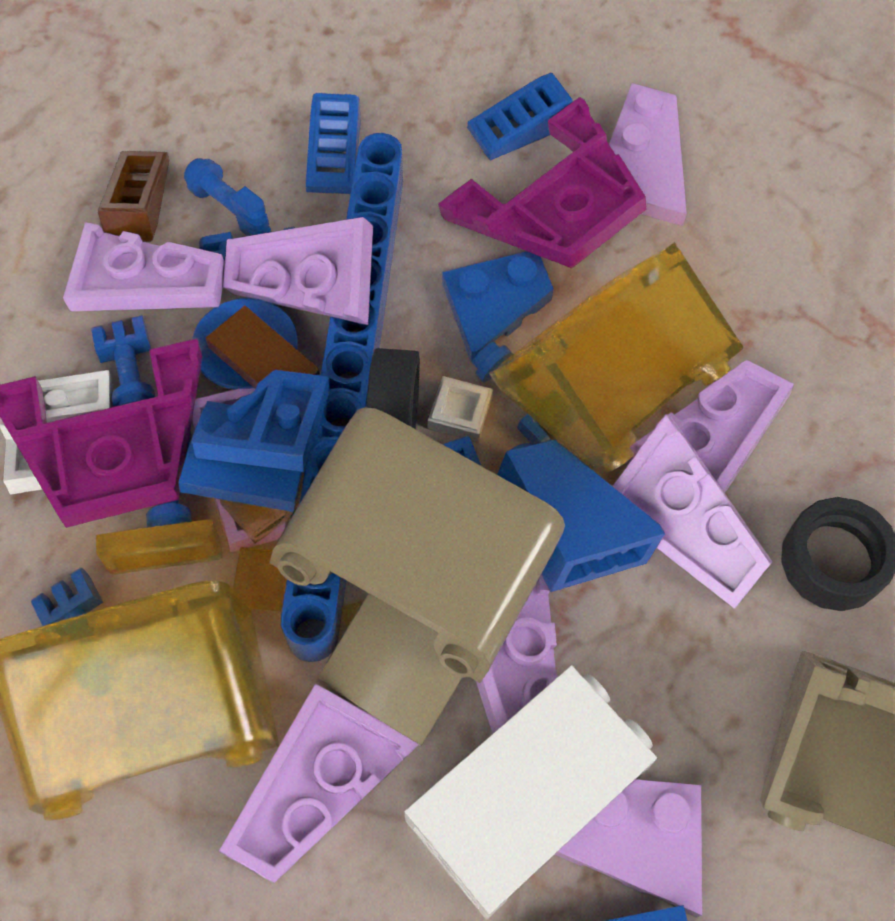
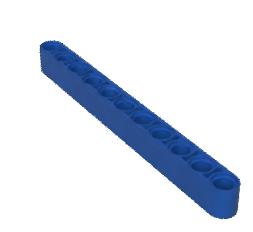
M373 133L366 136L358 147L346 220L364 217L373 225L368 325L330 316L321 376H329L330 393L305 468L300 502L346 427L335 426L331 423L339 418L351 419L358 409L367 407L369 373L374 350L380 348L403 188L402 146L399 140L391 134ZM354 328L364 329L360 332H348ZM347 372H354L359 374L358 376L347 379L339 377L340 375ZM334 573L322 584L316 585L309 583L306 586H301L287 579L281 613V628L292 654L300 660L306 662L321 661L327 658L337 645L347 581ZM316 619L325 624L322 632L313 638H302L295 634L299 625L304 621Z

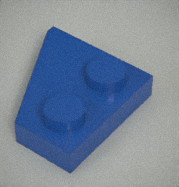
M528 251L442 272V285L471 363L486 345L496 341L503 334L508 337L521 326L526 316L537 313L552 300L554 288L541 256Z
M280 370L272 371L257 384L254 392L241 397L227 409L228 420L211 434L201 430L194 436L192 444L195 458L304 472L330 393L329 376Z

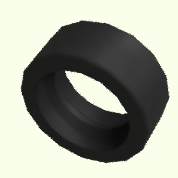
M376 348L372 356L367 392V408L383 411L416 429L420 380V356L418 351Z
M842 497L819 500L802 511L791 526L782 542L781 563L788 582L804 599L820 608L837 611L859 608L876 597L891 582L895 574V533L892 526L877 510L859 500ZM830 526L842 528L856 536L866 547L871 560V569L868 575L857 583L837 581L824 574L812 561L807 548V541L813 531L819 527Z

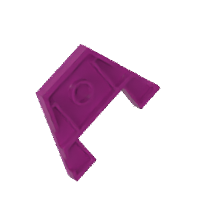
M578 97L548 120L550 135L573 151L570 155L506 204H502L473 179H470L438 203L441 216L446 221L573 268L647 210L645 194L620 155H615L607 142L605 131L599 123H595L590 115L589 106L581 97Z
M197 338L149 349L158 391L157 397L47 423L43 391L36 376L0 384V418L66 528L179 500V479L187 454L202 362V352Z

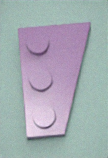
M635 779L555 855L579 866H587L621 881L622 885L643 894L648 893L676 907L684 905L685 912L692 916H702L701 785Z

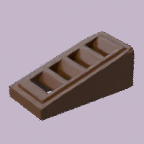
M120 152L98 208V215L104 233L120 236L125 231L140 235L142 242H151L158 226L170 161L168 152ZM130 173H149V175L130 174Z

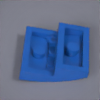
M207 401L185 458L179 479L180 492L294 512L303 472L195 458L192 444L194 436L201 430L209 434L213 433L228 420L227 409L231 406L229 404Z

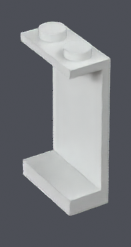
M572 665L404 811L405 822L486 920L507 901L510 895L637 777L640 778L657 759L650 750L653 744L646 732L631 719L623 721L608 705L610 697L604 687L589 674H585L582 677Z

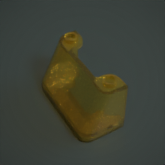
M674 242L603 285L493 368L489 374L507 397L588 467L595 469L603 466L605 471L609 472L624 464L634 455L630 448L637 440L633 432L685 386L699 380L706 386L726 375L731 370L727 362L744 347Z
M208 580L190 583L0 639V716L28 808L32 812L43 815L44 820H61L82 813V804L94 797L93 788L205 755L218 760L225 759L226 766L230 768L243 767L264 758L263 751L280 746L252 611L231 586L224 581Z

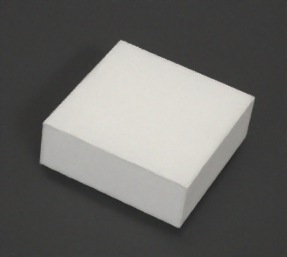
M442 376L428 418V429L460 438L469 436L471 441L479 442L491 404L493 389Z

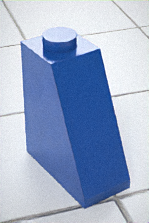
M556 440L534 445L523 443L506 451L497 475L547 502L559 512L565 523L564 532L541 574L550 592L647 564L665 535L662 527Z

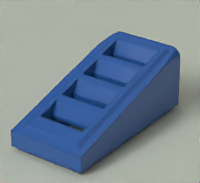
M550 72L533 80L468 121L467 129L491 161L549 136L548 120L567 107L573 100L555 75ZM532 111L535 116L531 118L528 112ZM514 119L518 127L514 128L509 120ZM497 126L504 136L498 139L491 128Z
M313 94L310 112L306 192L351 194L361 126L360 99L357 95ZM323 133H344L347 135H332ZM321 151L346 152V154L321 153ZM319 167L345 168V173L319 172Z

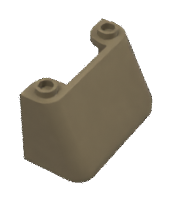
M365 407L356 411L340 434L273 548L269 563L277 567L286 579L301 586H306L309 583L315 585L322 584L332 572L438 632L433 647L439 655L441 665L454 675L470 677L480 683L493 664L564 532L565 523L559 512L547 502L391 415L375 408Z
M801 652L792 677L760 797L763 808L769 810V818L797 831H804L806 824L820 825L823 819L895 847L894 682L814 653Z

